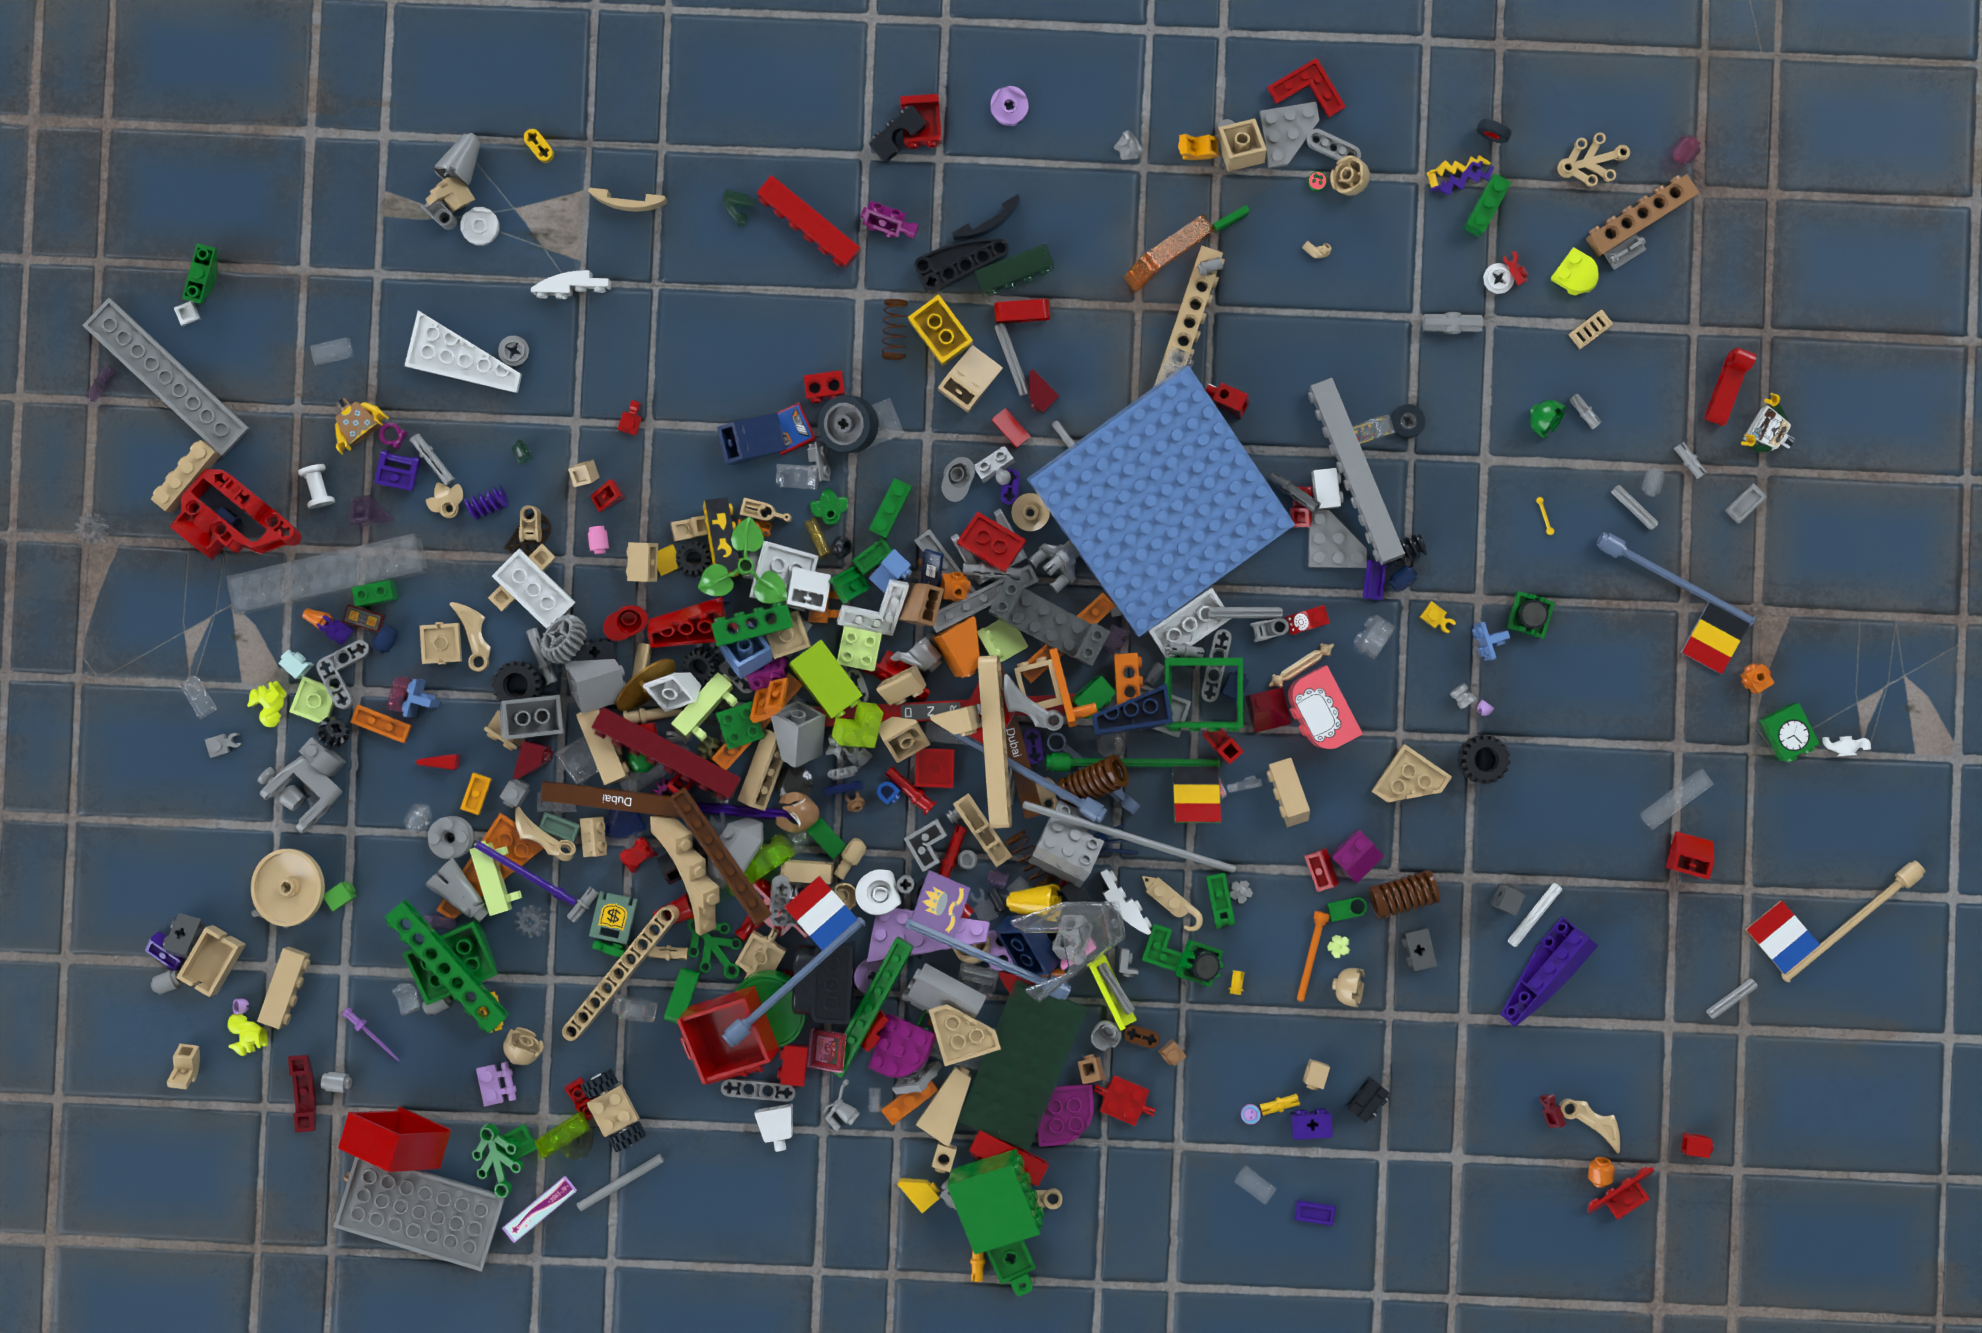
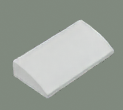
M1211 586L1148 630V633L1165 658L1177 656L1165 653V649H1172L1165 647L1167 642L1176 644L1187 643L1189 646H1192L1232 619L1208 617V608L1224 607Z

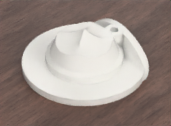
M890 870L871 871L864 875L857 884L855 891L856 901L860 908L868 914L885 915L901 904L896 880Z

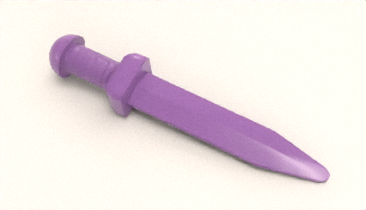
M351 1008L343 1011V1017L348 1018L355 1025L354 1028L357 1032L360 1029L364 1030L387 1053L399 1061L391 1050L364 1026L367 1023L366 1020H360L352 1012L353 1009Z

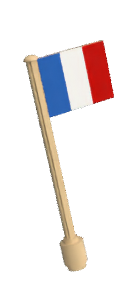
M1917 861L1906 864L1895 874L1896 879L1894 883L1820 944L1782 900L1745 930L1780 969L1783 980L1791 982L1790 980L1901 887L1909 889L1923 877L1926 871Z

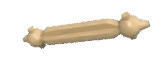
M1321 643L1320 650H1314L1283 670L1280 676L1273 674L1269 687L1276 686L1281 688L1283 687V681H1288L1321 660L1323 655L1331 656V649L1334 647V644Z

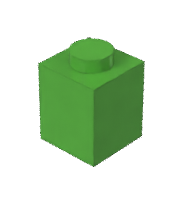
M344 881L326 892L323 898L331 910L336 911L357 896L353 885Z

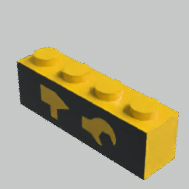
M728 497L705 500L703 510L713 564L723 565L727 568L728 574L737 569L738 562L741 560V558H738V550H735L731 543V536L736 528L735 522L731 520V515H733L732 504L728 503Z

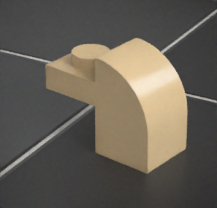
M453 177L444 178L436 185V188L430 191L431 195L426 198L429 206L444 199L452 213L466 207L475 200L466 184Z
M179 1044L173 1055L174 1069L167 1080L168 1087L187 1089L191 1082H195L200 1063L199 1046Z

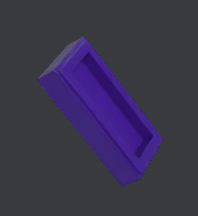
M1367 560L1363 598L1382 601L1387 563L1380 565L1379 561Z
M1297 1200L1294 1219L1333 1226L1336 1206Z

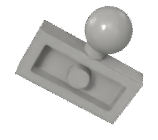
M1003 446L975 464V472L983 483L996 475V481L1001 485H1006L1010 482L1011 475L1004 469L1014 464L1015 460L1007 448Z

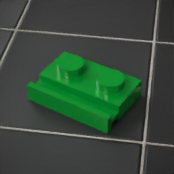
M856 565L828 581L833 584V589L843 604L871 588L862 573H858L856 570Z
M526 1123L501 1135L509 1142L515 1141L518 1143L519 1150L516 1153L510 1155L506 1152L505 1148L497 1144L498 1149L514 1161L538 1148Z

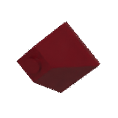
M1283 687L1245 696L1254 733L1291 724Z

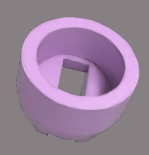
M1481 700L1477 706V711L1482 716L1491 714L1495 709L1484 700Z
M242 998L234 999L233 1012L235 1014L246 1013L249 1010L246 1005H249V1002Z

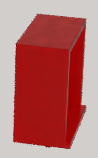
M755 986L688 1006L677 1019L683 1035L680 1038L688 1060H693L702 1084L769 1063L780 1049L766 1013L751 1025L749 1029L751 1034L738 1045L735 1044L731 1047L722 1037L725 1033L724 1030L738 1018L740 1020L746 1019L762 1005Z
M398 1107L397 1111L348 1112L338 1149L387 1172L440 1169L451 1129L403 1107Z

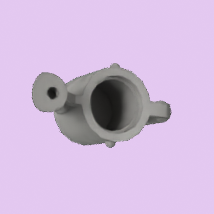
M929 633L907 653L897 651L889 659L893 661L900 660L912 666L916 665L917 668L924 672L927 670L933 672L942 663L940 658L943 655L935 648L937 645L932 638L935 634Z

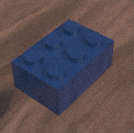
M1035 915L1007 916L995 930L1012 961L1018 967L1037 975H1050L1061 961L1052 950L1053 945Z

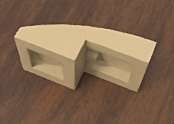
M704 515L670 523L674 542L708 535Z

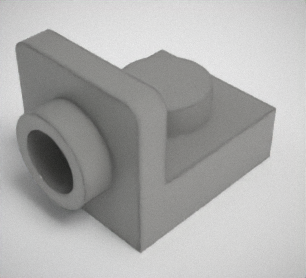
M1120 947L1118 971L1122 973V976L1133 977L1134 974L1139 973V970L1128 967V965L1132 964V953H1129L1130 950L1128 948Z

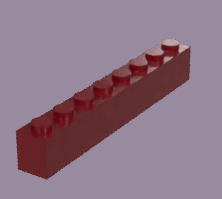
M604 707L600 710L591 727L595 731L594 734L602 739L608 737L615 746L619 748L625 746L629 748V753L637 757L640 754L647 757V762L655 766L657 763L664 766L663 770L670 774H674V772L680 774V779L691 783V781L697 783V787L705 792H708V790L715 792V797L723 801L726 798L732 799L741 782V777Z

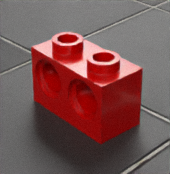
M842 370L803 375L806 398L808 401L811 400V403H820L825 398H830L831 400L837 396L846 395ZM838 382L840 384L839 389L836 391L830 390V384ZM812 385H820V391L812 393L810 391Z

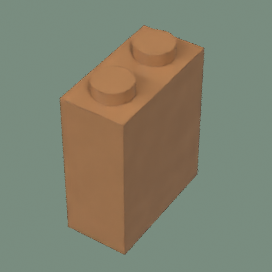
M908 583L909 589L898 620L913 625L935 626L944 589L930 584Z

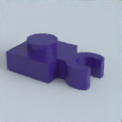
M323 615V618L327 621L325 625L316 624L321 631L326 632L325 635L340 645H343L354 631L338 619L332 622L327 615Z

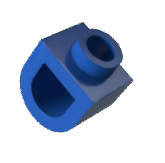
M886 781L878 786L877 794L888 805L890 802L894 804L900 798L898 793L901 790L892 782Z

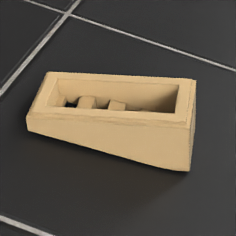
M1601 309L1569 333L1568 336L1580 350L1612 326L1613 323ZM1596 318H1598V319L1600 320V322L1604 325V327H1602V325L1599 323V321H1598ZM1590 322H1592L1598 329L1597 332L1590 325ZM1586 327L1592 336L1589 337L1583 328ZM1577 332H1580V334L1583 336V338L1585 339L1584 342L1576 334Z

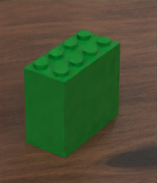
M1017 1149L951 1170L947 1188L974 1254L1040 1235L1045 1213L1042 1206L1039 1207L1037 1192L1035 1189L1032 1190L1030 1174L1025 1172L1023 1157L1018 1154Z

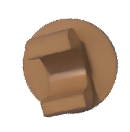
M855 791L856 797L853 800H850L848 795L845 796L848 811L858 812L865 805V800L861 798L857 791Z

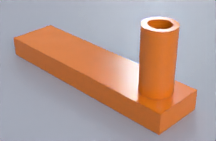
M1057 648L1051 649L1049 651L1069 727L1077 726L1076 719L1098 713L1096 704L1091 703L1072 708Z

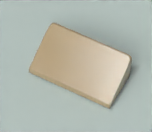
M638 643L632 678L649 666L652 653L650 644Z

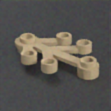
M1597 133L1593 137V143L1584 159L1576 161L1580 151L1584 150L1587 146V140L1579 138L1575 141L1574 149L1569 158L1561 160L1557 170L1562 177L1570 178L1574 176L1583 181L1588 187H1593L1597 184V176L1594 174L1588 176L1578 169L1585 167L1603 177L1606 182H1611L1616 178V172L1612 169L1606 170L1597 164L1613 159L1623 162L1630 156V149L1626 145H1619L1612 152L1594 156L1599 146L1606 140V136L1603 133ZM1600 136L1602 138V142H1598L1596 140V137ZM1579 141L1583 142V147L1578 145ZM1621 149L1625 150V155L1620 154ZM1565 165H1569L1571 170H1566ZM1607 173L1612 174V179L1607 177ZM1593 178L1594 184L1589 183L1588 179Z

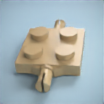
M772 928L768 937L755 930L752 932L735 962L737 966L743 968L747 973L745 978L758 971L777 969L787 949L774 941L779 933V930H776V928Z

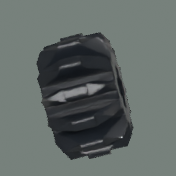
M334 715L331 718H324L317 725L318 730L315 735L319 736L318 742L323 741L324 747L329 745L332 750L335 747H342L349 740L348 735L351 730L347 729L348 723L343 724L342 718L337 720Z

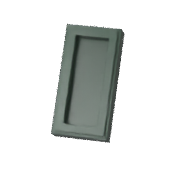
M547 811L544 812L539 828L544 832L564 840H569L572 843H575L581 828L580 824Z

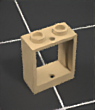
M1047 656L1036 659L1034 664L1029 665L1028 661L1017 664L1018 668H1014L1019 690L1026 696L1020 672L1048 665L1056 698L1036 703L1044 709L1063 704L1052 659L1048 660Z
M788 859L785 861V864L781 865V875L786 876L789 882L811 883L818 876L826 884L833 882L834 862Z

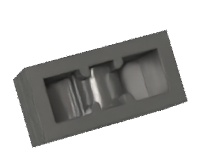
M1507 883L1506 886L1500 884L1490 905L1516 916L1526 895L1521 893V888L1513 884Z
M178 913L177 918H174L171 923L169 936L167 935L164 939L163 949L168 954L187 959L205 926L204 922L201 919Z
M1421 927L1402 932L1401 943L1403 948H1406L1408 956H1405L1407 966L1411 967L1413 971L1436 967L1437 963L1429 929ZM1417 945L1422 947V949L1419 950V954L1414 951L1415 949H1417Z

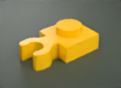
M1432 601L1419 616L1433 628L1440 625L1444 633L1450 632L1445 627L1446 623L1456 624L1453 619L1444 618L1447 612Z

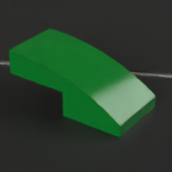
M820 816L817 822L806 830L832 859L839 855L847 846Z

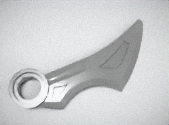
M1005 674L1004 697L1009 712L1019 711L1027 714L1033 720L1036 727L1048 728L1052 731L1062 727L1064 719L1060 711H1047L1033 702L1018 689L1009 675ZM1052 715L1058 716L1059 723L1056 725L1050 724L1048 721L1049 717Z

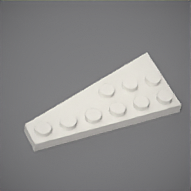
M418 310L405 367L518 393L522 374Z

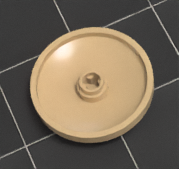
M281 849L268 854L259 862L252 876L251 896L254 906L264 919L278 926H295L306 922L317 912L324 897L325 883L323 873L317 862L301 850Z

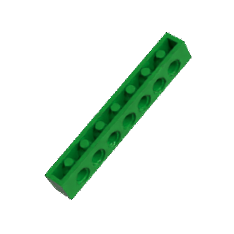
M407 899L403 900L385 916L387 925L400 934L399 938L402 942L408 943L411 946L413 954L426 963L425 967L427 970L437 975L439 983L452 992L451 996L453 999L463 1004L465 1012L478 1021L477 1025L481 1030H486L489 1034L508 1017L509 1013ZM403 919L410 921V928L403 925ZM416 934H421L424 937V942H418ZM430 948L436 950V957H433L429 954ZM442 963H447L450 966V971H444L441 966ZM461 978L463 985H457L454 979ZM473 992L476 995V1000L469 999L467 993ZM480 1007L488 1008L489 1014H483L480 1011Z

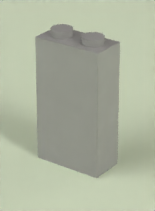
M926 963L922 969H917L907 987L910 989L907 997L929 1009L949 1004L974 1019L987 997Z

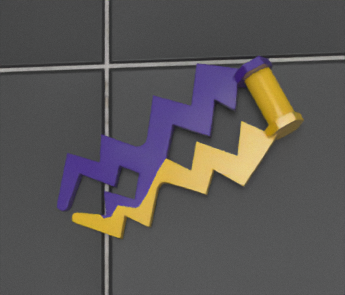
M1478 155L1477 160L1471 156L1466 166L1457 161H1454L1451 166L1445 160L1436 169L1430 170L1426 174L1430 181L1431 193L1441 191L1450 195L1453 185L1463 190L1467 178H1470L1477 184L1480 177L1489 181L1494 167L1491 166L1486 174L1480 170L1481 163L1490 165V162ZM1473 165L1479 168L1475 173L1471 171ZM1445 169L1453 175L1457 169L1462 172L1459 180L1450 175L1448 183L1442 180L1441 185H1438L1436 173L1442 177Z

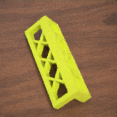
M1102 950L1086 958V961L1121 1031L1125 1029L1126 1025L1137 1019L1133 1012L1128 1015L1124 1012L1097 970V967L1105 962L1116 978Z

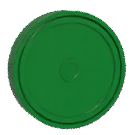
M762 970L746 977L735 991L755 986L760 1001L763 1004L792 977L776 970ZM793 988L766 1012L779 1047L792 1042L802 1031L808 1015H795L793 1013Z

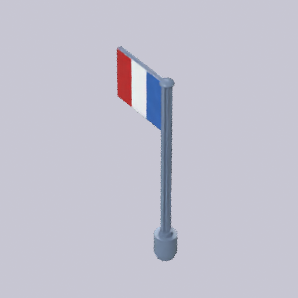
M820 876L794 897L784 908L822 951L749 1017L743 1020L738 1018L724 1030L725 1033L722 1037L731 1047L735 1044L738 1045L751 1034L749 1029L755 1021L858 929L865 926V921L861 917L856 918Z

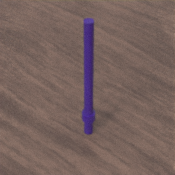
M480 841L475 844L474 848L549 891L556 899H562L572 906L576 904L577 899L565 893L563 888L555 887Z

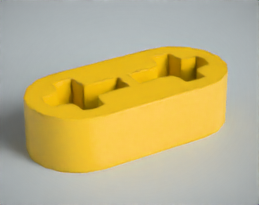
M529 129L524 133V141L535 156L543 163L552 161L554 151L542 135L535 129ZM530 135L536 136V140L539 142L537 145L530 141ZM541 147L548 151V157L541 156L542 152L539 150Z

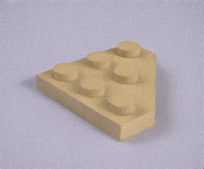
M1403 744L1371 792L1386 802L1436 794L1443 791L1452 776Z
M949 1004L928 1009L945 1066L1001 1049L995 1029Z

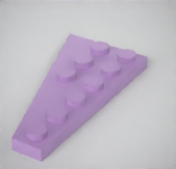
M895 908L888 914L875 916L867 963L884 960L895 938L898 936L915 946L910 956L942 949H952L953 947L909 928L906 929V921L912 918L914 911ZM961 918L954 939L968 945L986 943L990 922Z

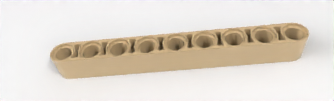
M999 655L979 656L978 673L989 824L991 829L1011 828L1012 814L1001 661Z
M667 905L655 914L563 1027L562 1035L566 1040L573 1041L586 1032L679 917V909L676 906ZM666 910L671 912V919L665 916ZM654 925H657L659 927V934L654 932ZM642 939L646 940L648 944L647 948H644L642 946ZM630 954L635 956V963L630 960ZM618 968L623 970V977L619 976ZM606 983L612 986L611 992L606 989ZM594 998L600 1000V1006L595 1004ZM583 1012L587 1013L588 1020L583 1018ZM571 1026L576 1029V1035L571 1032Z

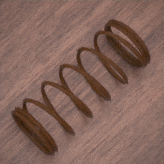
M886 299L884 304L887 307L883 311L892 316L885 317L883 322L892 326L885 327L882 330L885 334L891 335L882 339V342L891 347L882 349L881 357L890 360H903L906 358L905 354L885 353L883 350L906 348V346L889 344L884 342V340L889 338H906V336L890 334L884 330L894 327H907L906 325H897L885 321L887 318L907 317V315L889 313L885 309L890 307H907L908 301Z
M1026 830L1020 831L1005 841L1006 846L1028 838L1012 852V855L1033 847L1017 861L1018 864L1030 859V857L1024 858L1035 848V845H1031L1018 850L1030 839L1029 836L1020 838L1027 833ZM1030 864L1029 866H1027V867L1023 870V872L1029 871V870H1031V869H1033V868H1035V867H1038V866L1035 865V866L1029 868L1030 866L1033 865V864ZM1040 869L1033 876H1031L1028 879V881L1034 880L1045 874H1049V872H1045L1043 874L1036 876L1039 872L1043 870ZM1050 873L1033 888L1049 884L1055 879L1054 876H1051Z

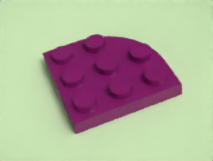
M887 1013L889 1021L881 1030L879 1035L881 1039L874 1049L868 1068L888 1077H907L924 1066L932 1051L936 1034L896 1015Z
M1092 1083L1034 1088L1039 1147L1063 1145L1080 1137L1089 1126L1093 1116Z

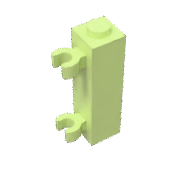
M717 672L699 692L697 701L688 704L671 723L672 727L686 739L694 734L703 742L707 735L699 726L723 700L731 707L738 703L737 698L730 694L733 690L732 680L727 675H721Z
M486 841L481 842L494 850L492 843L486 844ZM507 846L495 849V851L502 855L509 853ZM476 848L469 849L489 915L492 916L511 910V901L522 898L521 891L508 894L498 861Z

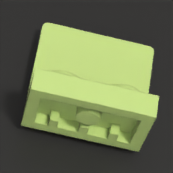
M1000 619L977 631L990 656L999 655L1001 662L1028 648L1020 630Z
M844 626L837 659L840 665L874 671L883 634Z

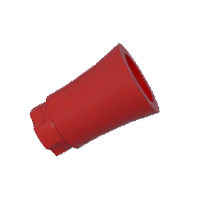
M688 893L667 904L674 905L679 909V917L674 924L694 918ZM656 910V911L653 912V913H654L653 917L655 916V914H656L659 910ZM666 910L665 916L668 919H671L672 915L670 911Z

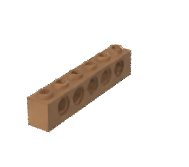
M1688 174L1683 177L1677 175L1669 181L1670 185L1667 187L1662 185L1655 189L1653 196H1644L1637 201L1638 205L1634 208L1630 205L1621 211L1622 215L1618 218L1614 215L1605 221L1606 225L1602 228L1598 225L1590 230V235L1586 238V241L1596 257L1602 256L1698 195L1699 192ZM1670 190H1673L1676 193V198H1673L1670 195ZM1654 200L1660 203V208L1654 206ZM1638 210L1644 213V219L1638 216ZM1622 221H1626L1628 223V229L1622 226ZM1605 231L1612 233V239L1606 237Z

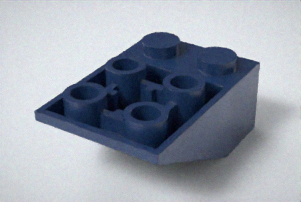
M778 413L734 421L717 427L725 463L728 465H739L786 450Z

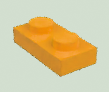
M473 772L460 809L480 815L492 778Z

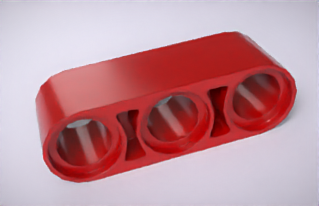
M1049 299L994 303L995 323L997 324L1050 320Z

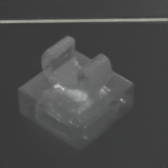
M807 831L803 833L790 832L787 834L796 851L813 841Z

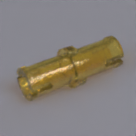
M811 518V521H805L804 524L811 536L810 540L812 543L814 542L819 556L824 557L825 554H830L831 551L824 539L825 534L821 532L816 518Z

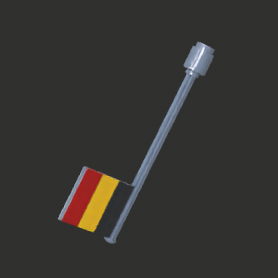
M1603 532L1596 542V546L1600 550L1614 558L1623 555L1708 602L1680 653L1722 674L1748 626L1755 623L1756 617L1741 611L1632 552L1625 546L1626 541L1611 533Z

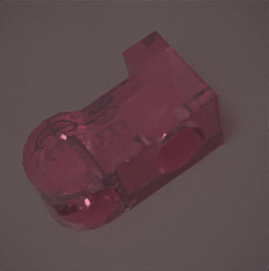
M399 676L394 679L386 709L402 712L403 703L408 699L409 693H407L409 683L412 682L410 678Z

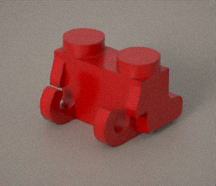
M644 837L637 839L633 848L630 850L625 849L619 854L622 863L632 873L637 872L638 865L644 860L658 855Z

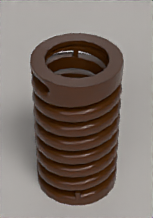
M1112 754L1104 760L1101 759L1092 765H1088L1086 768L1080 769V771H1075L1067 777L1060 778L1057 785L1066 791L1069 789L1070 793L1080 799L1084 798L1086 800L1087 797L1096 800L1120 790L1121 787H1126L1129 783V776L1121 759ZM1060 797L1063 802L1077 808L1076 805Z
M1430 869L1415 873L1414 876L1408 875L1407 878L1401 877L1400 880L1394 879L1393 882L1387 881L1386 884L1381 883L1369 887L1371 903L1379 920L1385 917L1388 918L1391 914L1393 916L1397 915V910L1402 914L1404 913V908L1409 912L1412 908L1416 910L1419 906L1423 908L1426 904L1430 906L1440 903L1439 889Z

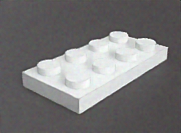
M520 548L492 575L546 629L549 628L551 622L554 623L556 618L559 619L575 603Z

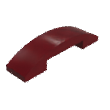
M288 1056L289 1076H292L296 1111L293 1113L295 1133L315 1131L316 1095L309 1056Z

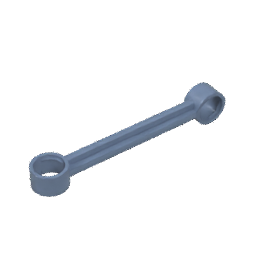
M1053 733L1048 737L1047 747L1050 751L1070 753V757L1083 758L1066 744V739L1061 733ZM1053 736H1059L1063 739V746L1058 750L1052 749L1050 746V739ZM1121 789L1109 794L1132 815L1141 807Z

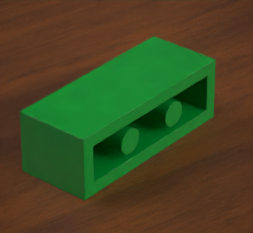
M1494 173L1487 182L1463 229L1480 237L1489 225L1511 182Z
M894 478L869 528L870 532L886 540L888 539L912 491V486Z

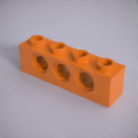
M1138 653L1113 654L1116 705L1140 696V688L1143 687V677L1139 676V668H1142V659L1138 657ZM1126 667H1130L1134 671V675L1131 678H1126L1123 675ZM1128 686L1133 687L1135 690V694L1131 698L1126 697L1124 693Z

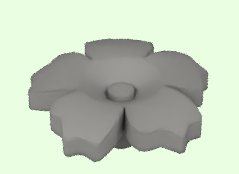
M1237 881L1233 882L1231 886L1233 891L1229 892L1230 897L1234 900L1238 898V903L1243 904L1247 901L1246 897H1252L1253 892L1251 888H1248L1250 883L1247 881H1240V884Z

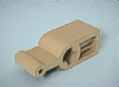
M748 498L743 499L740 511L741 516L751 517L752 519L764 522H771L775 517L786 522L792 521L791 515L788 513H776L775 508L768 503ZM770 508L772 514L767 515V518L763 517L762 512Z

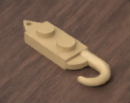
M1142 876L1147 889L1146 892L1174 916L1183 917L1189 912L1196 918L1195 926L1188 927L1185 925L1184 929L1191 932L1200 929L1203 924V917L1194 906L1159 877Z

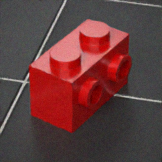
M789 1043L780 1049L779 1059L783 1060L782 1067L778 1069V1079H781L780 1084L804 1087L809 1045Z

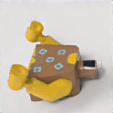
M346 398L339 400L336 405L341 410V413L335 417L337 421L335 424L337 450L342 455L345 448L350 451L351 447L349 445L354 447L383 426L382 420L384 418L388 420L389 417L377 406L370 403H359L356 401L350 404Z

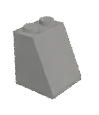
M615 659L565 662L570 693L582 714L616 703V699L626 683L622 678L625 676L622 665H618Z
M797 700L784 706L781 711L771 717L782 761L796 768L822 756L826 715Z

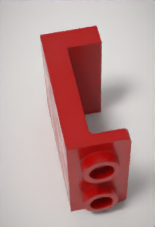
M939 95L900 96L901 110L906 106L910 107L913 105L930 124L917 137H913L907 130H903L904 147L917 149L919 146L927 145L928 148L938 147V144H942Z

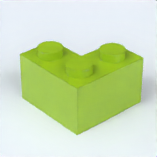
M858 702L854 719H835L832 737L838 745L875 748L883 711L876 703Z

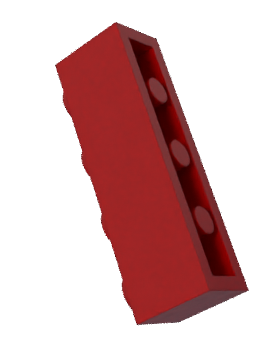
M981 1127L969 1148V1151L972 1152L971 1155L979 1160L1017 1149L1018 1154L1023 1157L1025 1172L1030 1174L1031 1186H1039L1049 1166L1048 1161Z

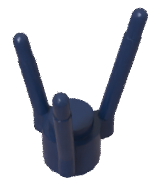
M1121 824L1113 828L1119 830L1124 828L1126 825ZM1097 832V835L1093 836L1104 841L1100 853L1139 854L1138 851L1107 848L1110 847L1109 844L1128 842L1127 840L1120 838L1109 840L1108 836H1104L1107 834Z

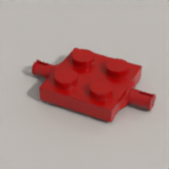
M1113 1075L1110 1084L1106 1088L1097 1084L1093 1088V1092L1103 1095L1100 1112L1136 1126L1138 1118L1142 1113L1153 1117L1154 1113L1152 1112H1156V1109L1146 1105L1149 1089Z

